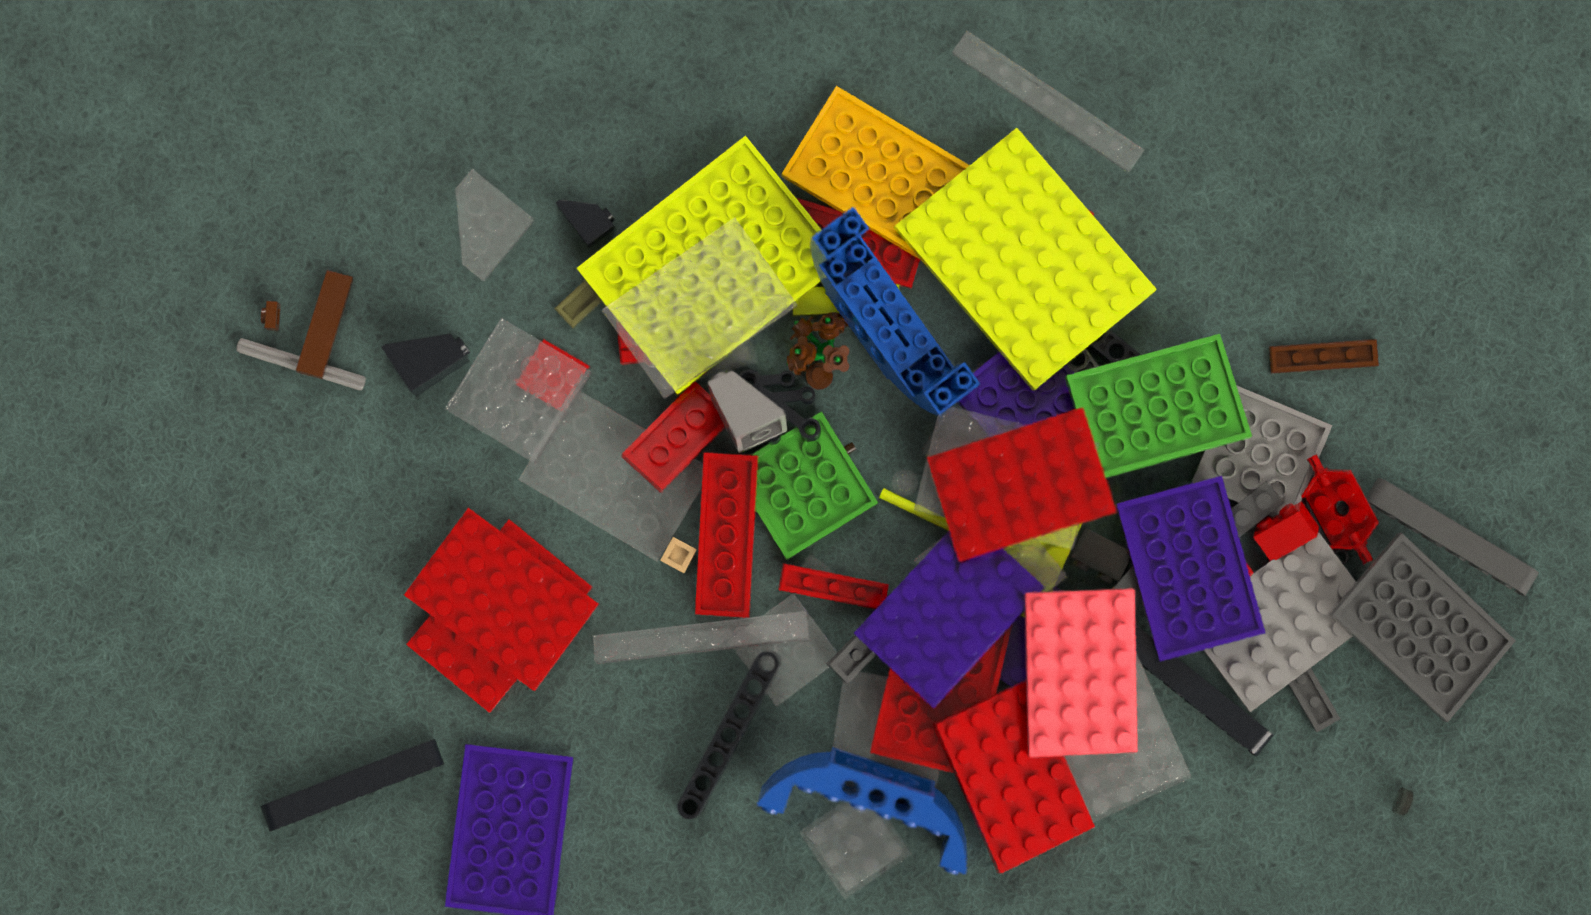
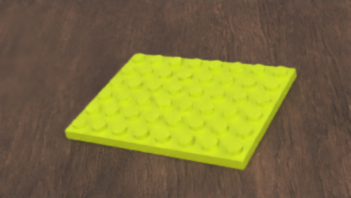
M1018 128L1013 130L894 227L896 232L1033 392L1157 290Z
M744 136L577 267V270L675 393L679 395L821 282L814 266L810 247L811 237L820 232L821 228L750 140Z

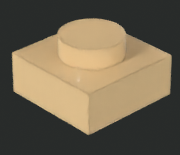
M673 537L660 561L685 574L697 549Z

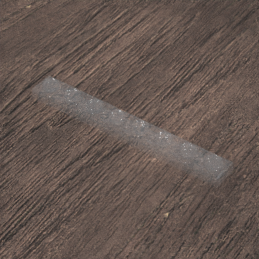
M966 31L953 50L952 55L1129 173L1144 152V149L969 31Z
M807 611L593 636L596 664L810 640Z

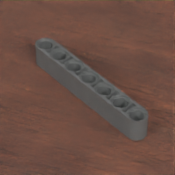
M1377 478L1366 497L1369 505H1375L1376 510L1393 520L1397 518L1399 520L1398 523L1417 534L1419 532L1422 533L1423 538L1440 548L1444 546L1445 551L1464 562L1465 560L1469 561L1468 564L1487 576L1491 574L1492 579L1509 589L1513 587L1516 589L1514 592L1522 596H1526L1539 574L1531 566L1384 479Z

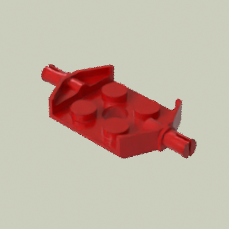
M1317 454L1308 458L1307 460L1315 473V477L1312 478L1301 497H1306L1331 543L1329 545L1330 548L1356 550L1363 565L1372 561L1373 558L1366 545L1368 544L1367 540L1378 526L1379 521L1352 471L1324 468ZM1338 501H1344L1348 504L1349 512L1347 515H1342L1337 511Z

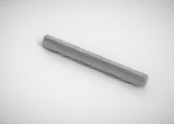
M243 338L239 340L236 349L239 353L296 370L300 358L298 355ZM327 365L323 376L325 380L357 390H362L366 382L364 376Z

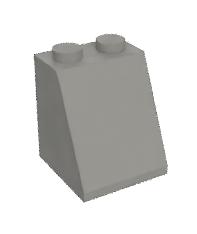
M734 371L728 373L720 372L714 375L711 381L708 382L711 400L738 454L787 431L786 417L783 410Z

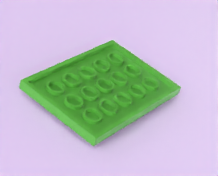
M1220 334L1066 375L1065 377L1074 410L1082 407L1085 410L1106 478L1252 437Z

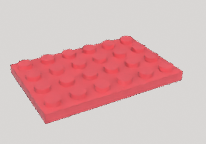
M1134 589L1024 593L1028 756L1043 757L1138 752Z

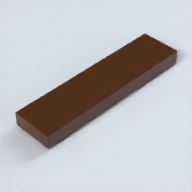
M329 270L326 271L297 364V373L323 379L353 283V277Z
M1377 339L1268 347L1271 374L1379 366Z

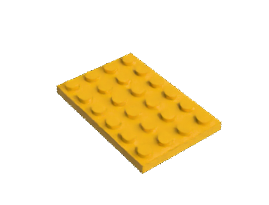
M836 86L785 167L781 177L843 214L854 207L871 231L919 259L894 229L895 225L970 165Z

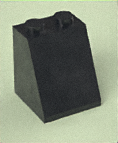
M451 334L388 343L381 347L410 392L416 397L470 362L467 355L471 352L460 337L455 339Z

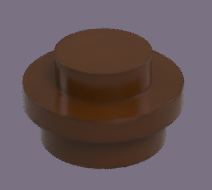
M824 363L811 365L806 373L808 384L817 390L827 388L833 379L832 371L826 372L823 369Z

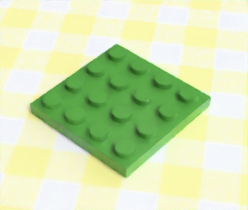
M822 411L812 417L819 422L821 427V435L817 440L813 442L805 441L796 427L781 436L779 443L775 445L768 444L752 454L759 455L756 511L786 560L878 504L875 496ZM809 428L806 430V434L813 435L816 430Z

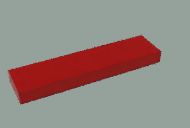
M785 563L782 565L778 590L872 609H877L887 598L889 584Z

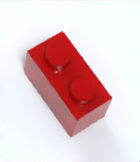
M1300 501L1295 505L1290 503L1284 506L1278 515L1272 518L1267 516L1258 522L1254 539L1268 559L1272 561L1315 539L1318 536L1319 526L1303 502Z

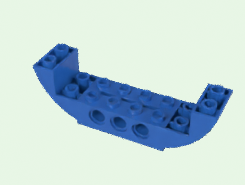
M852 207L811 237V255L818 276L826 290L825 293L887 380L890 379L903 394L918 406L939 416L980 385V383L965 362L953 366L862 239L861 235L869 230L856 209Z
M832 747L831 752L809 754L785 764L773 773L761 787L757 805L761 806L765 812L777 814V812L783 814L792 786L795 784L804 792L813 793V791L824 794V797L829 800H843L849 802L856 809L865 810L867 808L876 811V814L880 817L900 819L902 823L910 827H917L919 825L928 828V831L934 835L943 836V834H946L940 851V866L952 874H959V872L966 874L967 840L963 823L948 798L935 787L936 781Z

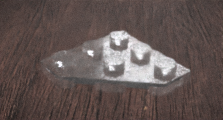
M472 169L455 189L462 265L484 282L535 220Z

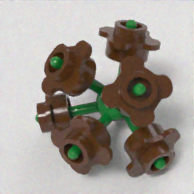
M830 312L822 315L820 321L813 324L810 322L814 318L813 316L807 321L802 317L799 321L794 322V326L791 329L795 333L789 339L792 340L796 337L798 343L790 349V355H787L786 365L790 371H794L795 375H801L802 371H807V364L820 359L824 362L823 369L826 372H831L832 370L846 372L849 369L850 365L847 362V355L850 352L849 348L845 345L834 347L835 338L840 333H844L845 327H848L840 313ZM813 330L818 331L819 336L827 340V342L821 343L811 332Z

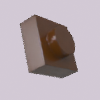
M266 301V308L262 307L261 323L265 324V328L270 331H279L281 304L277 301Z

